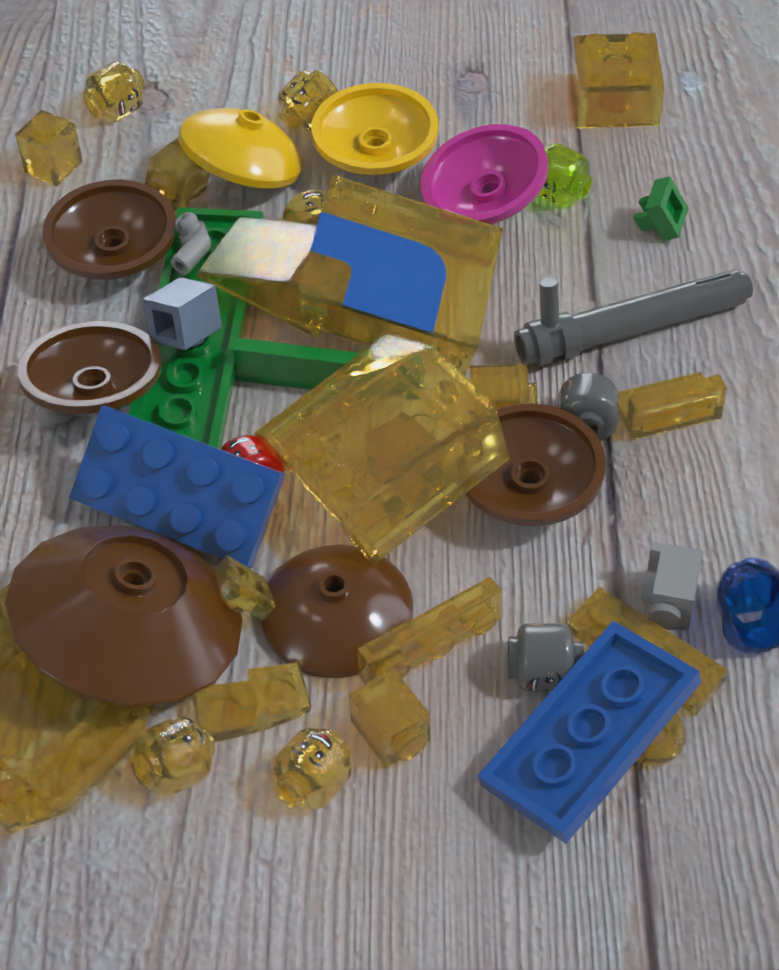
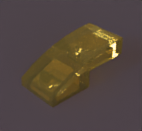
M299 662L251 668L247 670L246 681L212 685L192 695L198 727L204 736L202 744L260 732L294 720L309 713L311 710V703Z

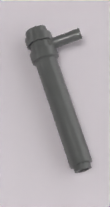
M733 269L571 315L567 311L559 313L558 280L554 277H544L539 281L541 319L526 322L522 329L514 332L515 349L519 360L524 366L533 364L535 367H541L552 363L553 358L559 357L561 360L569 359L580 355L581 350L742 305L746 302L747 298L752 297L753 285L746 272H739Z

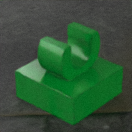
M671 176L656 179L650 195L639 199L638 203L644 212L634 214L633 219L641 231L656 228L663 241L679 238L689 208Z

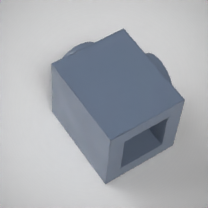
M180 277L143 299L149 335L156 343L187 350L190 347L203 343L207 336L222 328L216 286L213 284Z

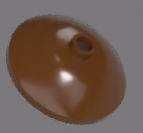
M103 180L83 185L57 201L44 221L43 239L51 259L65 271L89 279L114 280L135 275L149 268L167 253L176 236V217L170 201L155 188L132 180Z
M88 321L55 329L35 340L21 355L17 366V373L23 393L35 404L59 414L93 416L99 414L101 406L119 410L141 398L158 380L161 373L162 360L157 343L146 332L119 322Z
M526 403L496 409L473 423L459 444L456 466L461 488L469 500L481 511L495 519L514 525L545 526L568 520L582 512L593 502L603 485L606 459L599 438L580 418L557 407Z
M352 545L320 546L292 557L280 566L269 579L261 597V626L265 639L273 652L294 669L325 678L351 677L363 674L382 665L401 648L410 632L413 621V599L410 587L403 574L392 562L380 554ZM335 588L342 589V590H340V591H338V592H329V591H328V590H330V589H335Z

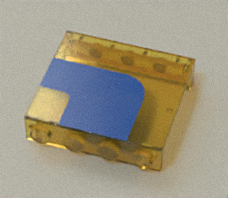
M332 174L288 320L305 325L311 329H318L349 339L356 343L379 348L401 357L420 360L443 370L466 375L478 348L503 228Z

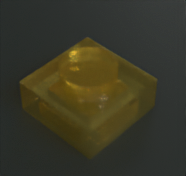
M228 555L214 569L221 589L220 596L226 605L238 613L247 611L263 621L275 608L276 605L267 580L262 575Z

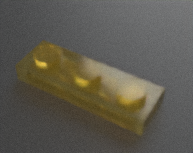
M490 576L358 648L359 676L370 692L384 684L397 683L411 669L429 659L437 660L442 658L452 650L454 645L472 635L479 636L487 633L501 620L502 590Z
M598 587L568 620V627H570L572 635L589 646L597 640L612 621H615L699 670L702 683L682 706V708L694 716L698 715L726 682L728 674L726 668L652 620H649V618L601 587Z

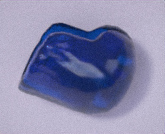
M755 557L745 558L740 562L730 564L721 574L716 589V606L722 620V632L725 639L735 650L746 654H758L779 648V570L767 560ZM763 611L760 620L747 623L742 622L735 616Z

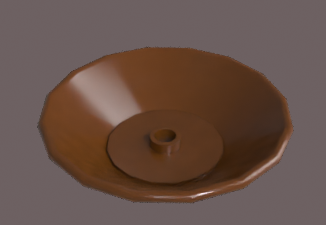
M124 525L79 527L41 542L14 568L4 602L14 642L41 674L81 697L126 707L177 703L214 685L238 654L243 622L231 586L204 556L161 534Z

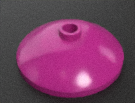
M489 124L475 127L449 139L433 153L421 175V194L430 212L446 223L463 227L495 224L519 213L539 194L548 176V157L542 142L527 129L509 124Z

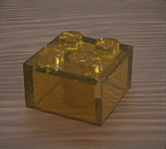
M633 32L630 34L602 35L594 33L590 35H573L571 79L577 128L660 126L664 82L656 33Z

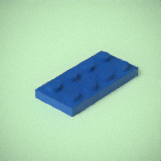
M101 406L69 499L242 567L252 568L286 474L111 407Z
M612 621L477 775L481 786L567 844L702 683L700 671L617 622Z

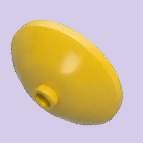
M365 83L345 88L328 97L316 110L312 119L311 130L314 146L319 154L329 163L354 174L380 176L400 172L424 159L436 144L439 123L435 109L419 93L395 84Z
M240 108L206 109L187 117L181 124L178 139L183 151L197 165L220 178L244 186L269 189L288 186L294 183L300 176L303 159L294 141L275 123L256 111Z

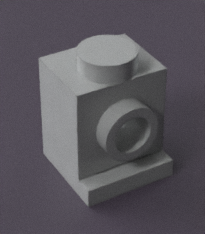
M658 542L651 543L648 568L641 598L643 601L651 602L648 622L661 628L677 627L689 630L703 550Z

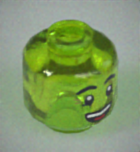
M550 144L545 148L549 162L548 176L537 196L559 207H565L576 199H584L589 193L593 183V177L589 175L590 163L584 155L562 144Z

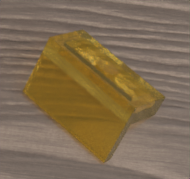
M701 372L620 391V416L632 441L719 420L722 418L727 387L720 374L704 378Z

